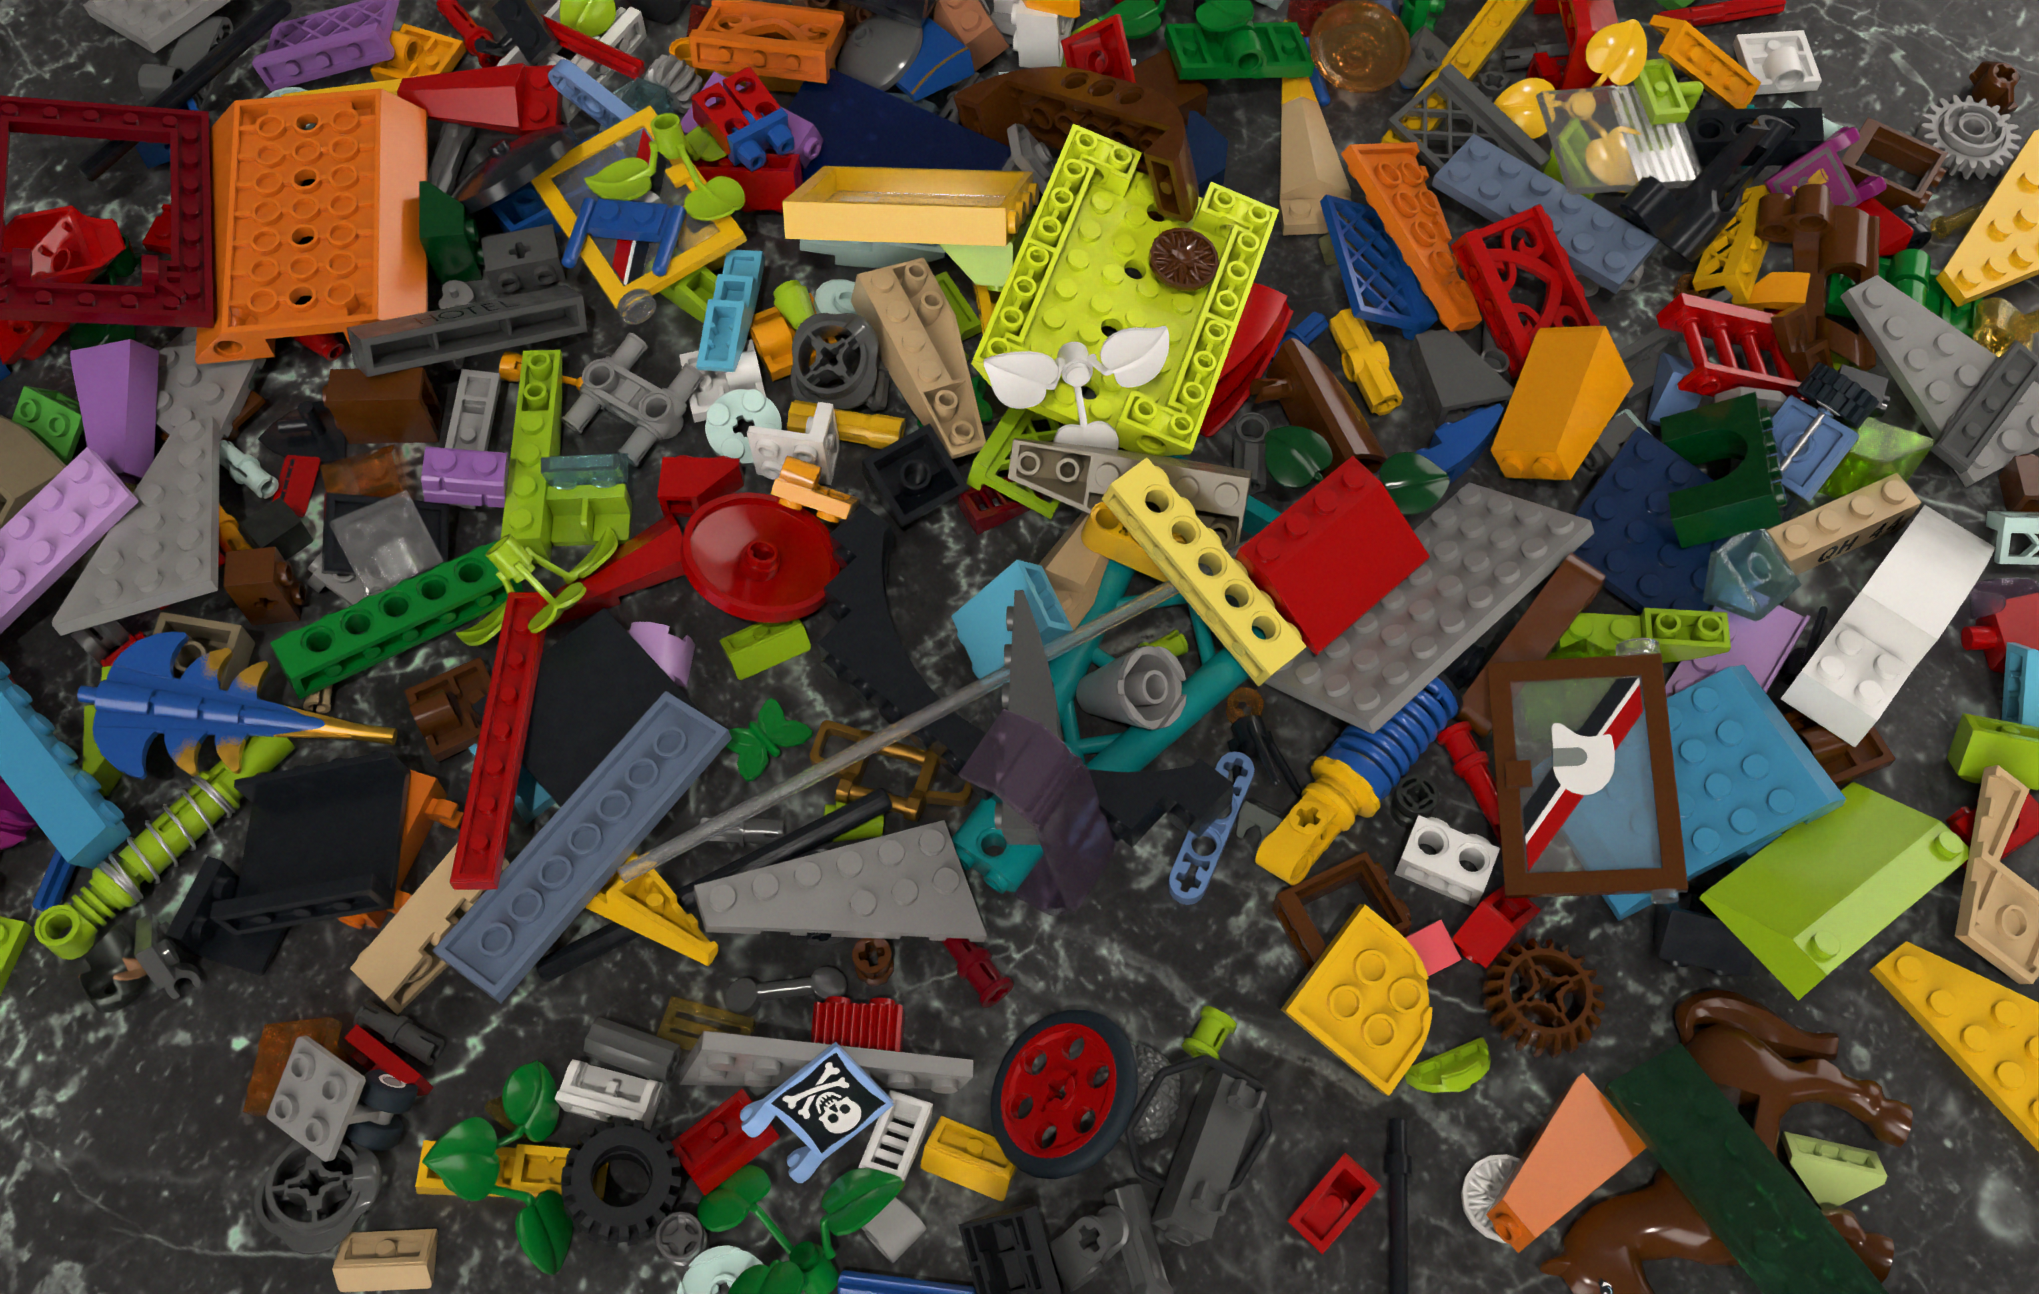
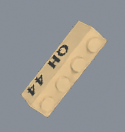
M1895 473L1767 530L1751 555L1772 583L1776 585L1903 528L1922 502L1901 476Z

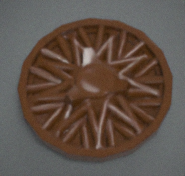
M1172 228L1163 231L1154 239L1149 252V264L1155 276L1166 286L1178 291H1195L1204 288L1214 279L1219 266L1218 253L1213 243L1202 233L1189 228Z

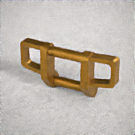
M824 720L821 723L810 752V760L814 768L840 779L835 794L836 801L849 804L851 801H855L875 791V789L860 785L871 754L876 753L922 766L915 788L908 798L887 793L892 802V808L889 811L903 814L904 819L917 822L927 803L964 807L969 804L973 789L968 779L963 790L959 793L931 791L941 764L939 756L931 749L924 751L918 747L876 737V732L856 729L830 720ZM834 735L857 742L848 769L821 757L829 736Z

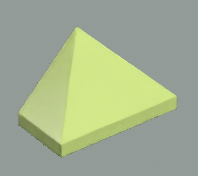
M1783 1131L1781 1140L1788 1159L1822 1210L1834 1209L1885 1184L1887 1174L1877 1152Z

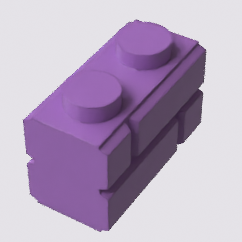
M426 446L421 475L424 502L483 506L485 504L488 507L504 508L509 472L507 453Z

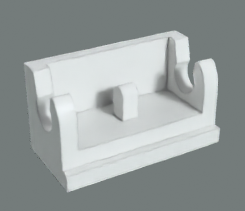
M572 1059L560 1090L557 1091L555 1100L566 1112L614 1124V1119L624 1118V1124L633 1125L636 1119L644 1121V1128L650 1131L665 1085L655 1080L638 1078Z

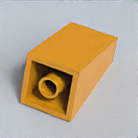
M1606 326L1540 328L1536 333L1491 447V452L1505 478L1571 480L1634 384Z

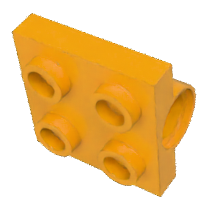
M404 23L399 31H391L389 41L395 49L393 59L375 63L370 71L373 79L376 81L448 73L453 71L465 54L466 48L462 40Z
M809 293V296H810V299H811V302H812V306H813L814 312H815V314H816V311H815V308H814V305H813L814 298H813L812 294ZM776 307L754 314L748 333L772 381L791 375L793 366L792 344L796 333L795 329ZM834 336L824 340L829 344L837 342ZM815 349L810 356L808 368L816 360Z
M787 456L780 475L775 479L771 491L772 495L780 497L779 504L796 510H801L802 506L818 510L817 517L834 523H839L840 519L847 520L857 510L860 498L818 484L822 467Z

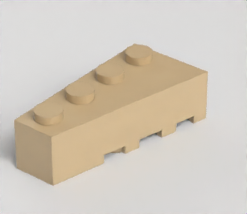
M457 844L374 941L359 954L356 962L350 967L353 973L396 1015L449 966L438 958L432 950L486 891L454 890L449 883ZM505 857L501 874L510 865Z

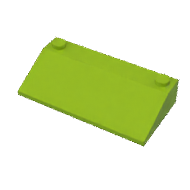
M1851 782L1841 790V793L1846 798L1843 806L1806 825L1804 822H1801L1791 827L1704 892L1699 898L1799 1001L1827 975L1969 859L1970 848L1959 836L1953 833L1942 821L1860 784Z

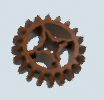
M1534 937L1527 940L1525 948L1516 942L1508 949L1509 954L1504 951L1501 952L1495 960L1497 965H1490L1486 971V975L1490 980L1485 981L1482 985V992L1490 996L1483 1002V1009L1496 1012L1489 1019L1490 1026L1502 1024L1505 1028L1500 1035L1501 1041L1508 1040L1512 1035L1518 1039L1515 1044L1516 1052L1522 1051L1529 1044L1532 1047V1054L1535 1058L1540 1057L1546 1047L1552 1059L1559 1057L1562 1053V1048L1571 1054L1579 1048L1578 1042L1587 1044L1592 1038L1590 1030L1596 1031L1601 1025V1019L1597 1015L1605 1010L1606 1003L1597 999L1604 992V986L1591 983L1597 976V969L1584 970L1582 968L1586 960L1585 955H1579L1574 960L1568 955L1570 953L1569 944L1564 945L1560 951H1557L1551 938L1546 939L1542 948H1540ZM1544 970L1555 974L1556 976H1558V978L1551 977L1550 975L1546 974ZM1517 973L1522 980L1519 985L1522 988L1523 995L1514 1003L1510 993L1511 976ZM1537 992H1540V997L1542 994H1545L1547 997L1554 995L1549 1003H1546V999L1544 1001H1541L1539 998L1532 1000ZM1572 992L1576 1013L1574 1021L1570 1023L1565 1016L1567 1009L1563 1000ZM1527 1018H1535L1539 1020L1543 1024V1026L1537 1025L1529 1021Z

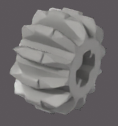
M662 54L658 59H655L646 71L647 74L643 79L647 85L646 90L654 96V101H659L664 108L668 107L676 114L679 112L686 114L692 105L691 96L700 92L704 87L702 84L703 79L694 72L695 68L689 67L685 60L680 61L672 54L669 56Z

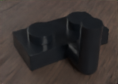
M499 0L492 9L508 33L499 42L478 38L474 46L477 52L504 57L517 45L528 63L537 65L559 44V41L531 0Z

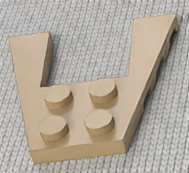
M1999 765L1985 767L1983 771L1955 937L2018 984H2033L2039 977V891L2000 862V858L2030 789Z

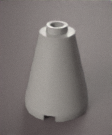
M1141 646L1085 675L1078 683L1076 696L1080 707L1088 714L1148 730H1155L1170 726L1180 717L1186 704L1187 694L1182 695L1181 681H1186V677L1177 657L1169 650L1160 646Z

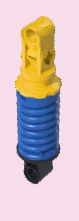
M1473 643L1374 734L1352 724L1347 726L1342 731L1340 737L1331 744V748L1314 761L1311 766V773L1316 781L1309 783L1301 793L1302 799L1291 809L1290 813L1278 827L1262 841L1256 853V864L1291 886H1295L1306 877L1312 865L1329 848L1339 833L1351 828L1355 822L1356 815L1364 818L1373 817L1380 808L1381 799H1385L1391 793V788L1398 785L1400 777L1408 773L1409 766L1418 761L1419 755L1428 749V744L1437 738V733L1447 726V721L1456 718L1463 710V700L1459 690L1478 672L1485 657V648Z

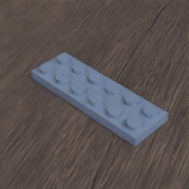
M1473 134L1433 178L1432 186L1494 223L1541 204L1545 213L1552 219L1553 230L1560 245L1569 256L1571 268L1615 294L1619 292L1655 250L1659 241L1656 237L1476 134ZM1524 229L1514 230V235L1521 239L1525 236L1524 240L1530 243Z

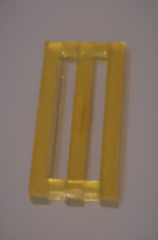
M671 996L656 1037L679 1044L680 1048L691 1051L698 1039L670 1032L671 1027L701 1035L703 1031L735 1034L675 1017L677 1011L741 1028L740 1033L737 1035L750 1036L751 1031H754L756 1022L753 1018Z

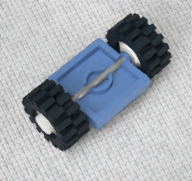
M1820 362L1815 364L1797 388V391L1804 398L1810 400L1812 404L1818 406V409L1790 395L1772 418L1774 428L1767 429V431L1773 430L1778 453L1771 456L1777 455L1783 479L1775 481H1781L1783 487L1808 502L1811 501L1860 437L1854 430L1835 419L1841 420L1852 428L1859 429L1879 403L1877 398L1867 389L1862 388L1860 384L1855 381L1853 382L1848 376L1840 374L1836 369ZM1786 492L1787 505L1780 507L1783 523L1787 522L1800 506V503Z

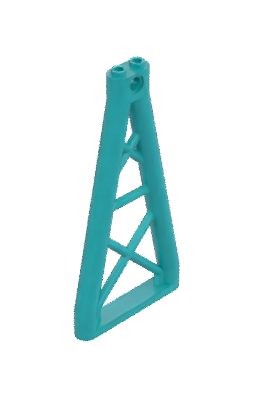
M1182 455L1165 456V457H1172V458H1179V459L1189 460V459L1183 457ZM1249 495L1242 529L1255 536L1280 516L1281 513ZM1109 559L1094 605L1074 632L1056 646L1048 665L1054 684L1060 724L1062 725L1064 736L1062 755L1063 758L1068 757L1069 765L1092 770L1140 772L1250 676L1225 646L1215 653L1210 628L1177 589L1124 597L1136 570ZM1188 603L1202 666L1191 674L1186 681L1182 682V695L1187 694L1186 704L1180 717L1170 726L1148 730L1131 725L1122 733L1081 739L1073 700L1076 696L1078 683L1086 675L1091 663L1102 667L1116 659L1099 648L1114 615ZM1252 626L1253 633L1258 638L1266 640L1264 631L1257 626ZM1098 753L1087 764L1085 763L1084 755ZM981 798L979 804L952 836V842L963 869L970 870V868H973L982 874L987 885L998 893L1004 894L1005 891L1015 893L1047 850L1041 845H1007L1002 830L995 827L996 802L991 798L988 801ZM990 846H999L1005 850L998 856H989L984 853V850Z

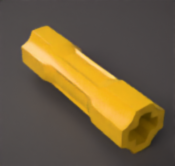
M799 400L791 402L788 411L787 431L805 433L807 419L809 416L814 417L817 403ZM834 409L839 440L883 449L904 437L905 418Z

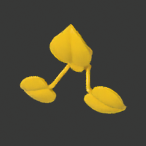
M1635 19L1606 26L1596 32L1589 40L1585 51L1586 62L1593 72L1599 73L1601 76L1584 95H1576L1567 100L1564 105L1552 104L1555 97L1553 85L1544 79L1528 78L1508 87L1494 101V104L1531 139L1542 136L1551 128L1554 121L1552 110L1562 113L1564 121L1568 124L1575 120L1578 125L1582 124L1585 129L1590 130L1600 140L1590 144L1584 151L1583 162L1587 173L1601 186L1620 193H1629L1639 180L1625 136L1632 138L1643 170L1645 162L1636 138L1640 137L1629 130L1618 129L1611 132L1606 138L1605 134L1593 125L1589 119L1594 113V103L1591 97L1605 82L1607 77L1615 85L1624 86L1635 80L1643 70L1647 58V40L1641 24Z

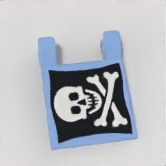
M835 1042L765 1098L745 1106L740 1112V1118L743 1121L741 1128L748 1136L757 1137L777 1115L807 1145L794 1150L787 1157V1164L790 1167L788 1171L789 1176L795 1182L803 1183L812 1176L823 1160L894 1106V1103L879 1085Z

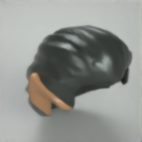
M123 924L114 926L95 945L85 958L91 970L78 976L87 995V1000L99 1013H112L128 1006L141 996L150 981V977L134 956L135 935L130 933Z

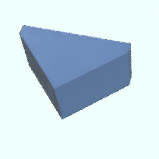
M1664 352L1660 355L1646 422L1661 427L1660 418L1697 408L1703 395L1679 390L1677 385L1678 382L1694 370L1691 361Z

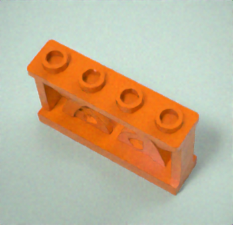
M712 0V6L698 29H693L689 35L693 68L737 73L750 66L758 76L827 84L830 78V69L846 41V16L843 11L750 0Z

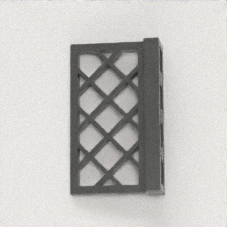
M1451 63L1440 71L1438 77L1391 116L1386 124L1405 143L1417 142L1420 150L1417 155L1436 173L1453 156L1452 141L1467 142L1473 134L1478 135L1542 173L1551 159L1550 155ZM1436 92L1446 102V109H1427V98ZM1406 116L1421 117V130H1408L1400 121ZM1427 117L1446 118V132L1427 131ZM1452 119H1465L1471 125V133L1452 132ZM1427 140L1446 141V154L1432 153L1427 148Z

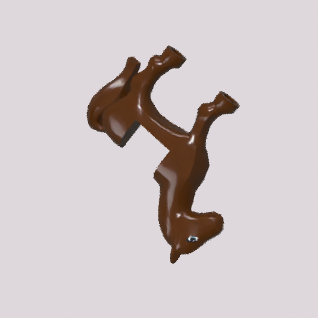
M1712 990L1694 994L1680 1001L1677 1004L1675 1020L1681 1037L1682 1049L1675 1068L1674 1083L1750 1108L1757 1105L1743 1183L1690 1168L1663 1167L1657 1169L1653 1179L1655 1183L1652 1186L1628 1195L1611 1198L1593 1206L1571 1227L1564 1240V1251L1560 1255L1543 1261L1539 1266V1270L1548 1275L1563 1277L1573 1294H1655L1647 1281L1642 1264L1643 1261L1678 1257L1704 1265L1737 1266L1778 1244L1793 1241H1814L1838 1250L1851 1261L1862 1277L1882 1284L1888 1277L1893 1263V1239L1880 1233L1865 1231L1858 1222L1854 1212L1841 1207L1810 1211L1797 1210L1786 1206L1780 1183L1777 1157L1780 1120L1792 1105L1804 1102L1829 1104L1849 1112L1867 1124L1879 1141L1901 1148L1911 1130L1913 1118L1911 1105L1898 1100L1886 1099L1882 1086L1876 1081L1853 1079L1846 1076L1835 1065L1829 1063L1828 1061L1835 1060L1838 1055L1839 1036L1837 1033L1804 1031L1785 1021L1766 1006L1737 992ZM1696 1024H1705L1708 1027L1695 1034L1694 1027ZM1783 1058H1798L1808 1060L1796 1064Z

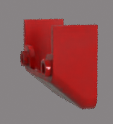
M1535 0L1533 14H1561L1570 53L1554 104L1564 105L1570 98L1576 95H1584L1601 76V74L1593 72L1588 67L1585 51L1589 40L1596 32L1606 26L1619 23L1613 0ZM1608 77L1591 97L1594 108H1609L1612 98L1610 94H1615L1617 85L1612 83Z

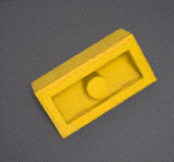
M944 1116L939 1118L925 1144L920 1164L921 1169L998 1201L1005 1200L1017 1171V1167L1006 1158L994 1136Z

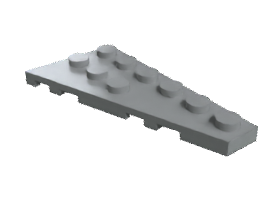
M703 1031L681 1066L679 1085L780 1086L831 1045ZM841 1046L880 1088L931 1089L935 1093L951 1094L958 1092V1089H961L973 1078V1060Z

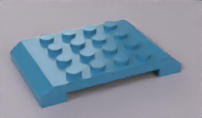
M1745 665L1727 667L1667 698L1687 881L1801 822H1804L1806 825L1843 806L1846 798ZM1643 710L1615 751L1614 772L1610 781L1602 790L1594 794L1584 795L1559 829V833L1585 871L1662 868L1645 710ZM1553 756L1546 759L1532 771L1533 787L1529 788L1533 794L1553 767ZM1669 890L1643 891L1641 894L1602 895L1618 921L1657 902L1658 896Z

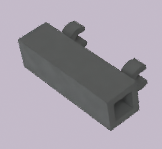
M1216 1069L1205 1074L1151 1221L1152 1224L1165 1230L1164 1236L1167 1239L1183 1246H1191L1193 1243L1211 1239L1219 1216L1225 1215L1231 1199V1195L1227 1194L1232 1177L1255 1113L1261 1112L1267 1095L1263 1090L1255 1092L1253 1088L1246 1085L1247 1081L1233 1079Z

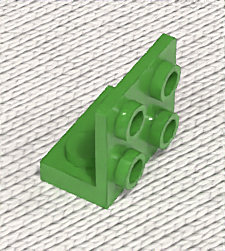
M29 386L23 387L12 421L28 428L64 464L68 465L72 460L80 435H85L79 401L56 390Z

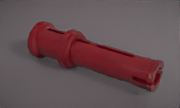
M946 938L945 941H941L957 962V975L963 980H968L980 996L978 1001L983 1008L995 1005L1012 990L1014 982L1009 977H1003L991 961L992 954L988 949L978 947L974 942H969L968 938Z

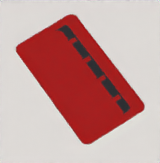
M287 455L284 459L278 480L279 486L274 494L273 501L277 498H282L298 517H304L321 459L319 457Z

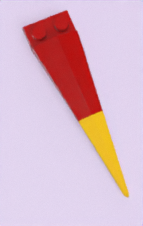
M524 63L281 95L283 97L381 88L426 110L428 119L519 136L542 128L560 125L563 95L552 86L548 78V73L555 65L526 66Z

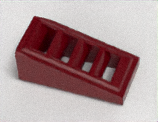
M1008 476L1003 477V479L1008 482H1015L1013 480L1008 479ZM985 484L980 491L970 487L969 491L958 496V506L976 535L1031 510L1017 501L1009 502L1004 494ZM1033 489L1035 496L1044 500L1041 493ZM997 498L1001 505L995 506L992 499ZM984 503L987 509L981 510L979 505Z

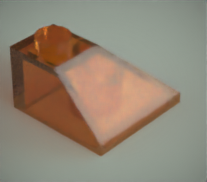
M395 444L320 466L326 492L411 500L398 449Z

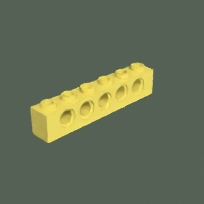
M1146 457L1112 482L1102 500L1259 687L1291 662L1307 646L1302 641L1298 629L1293 624L1286 622L1277 612L1271 597L1266 592L1259 590L1250 580L1244 565L1240 561L1233 559L1222 547L1221 539L1217 533L1211 528H1206L1196 516L1195 509L1190 501L1185 497H1180L1169 484V478L1160 467L1154 466ZM1145 502L1155 503L1161 512L1151 511ZM1176 532L1183 535L1187 544L1177 542L1173 538L1172 533ZM1202 563L1209 566L1213 576L1204 574L1198 564ZM1225 595L1235 597L1240 607L1231 606L1226 601ZM1252 626L1261 628L1265 633L1266 640L1258 638L1253 633Z

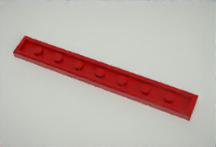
M508 592L449 882L454 890L498 889L547 630L545 628L538 633H531L528 629V624L533 617L549 604L538 592Z

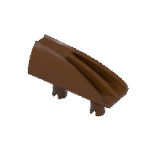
M1291 337L1283 342L1266 372L1269 378H1257L1251 382L1250 394H1258L1255 403L1280 400L1292 426L1310 429L1327 441L1332 451L1333 460L1327 469L1319 472L1323 479L1351 456H1354L1375 476L1388 457L1353 399L1330 369L1301 341Z

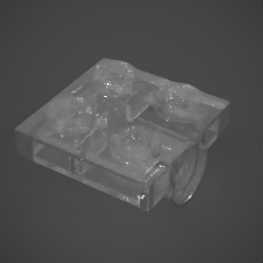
M407 490L334 519L330 523L366 596L416 576L444 562Z

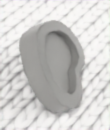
M452 280L442 286L443 296L439 300L438 305L440 309L454 307L458 302L475 303L476 298L472 289L462 281Z

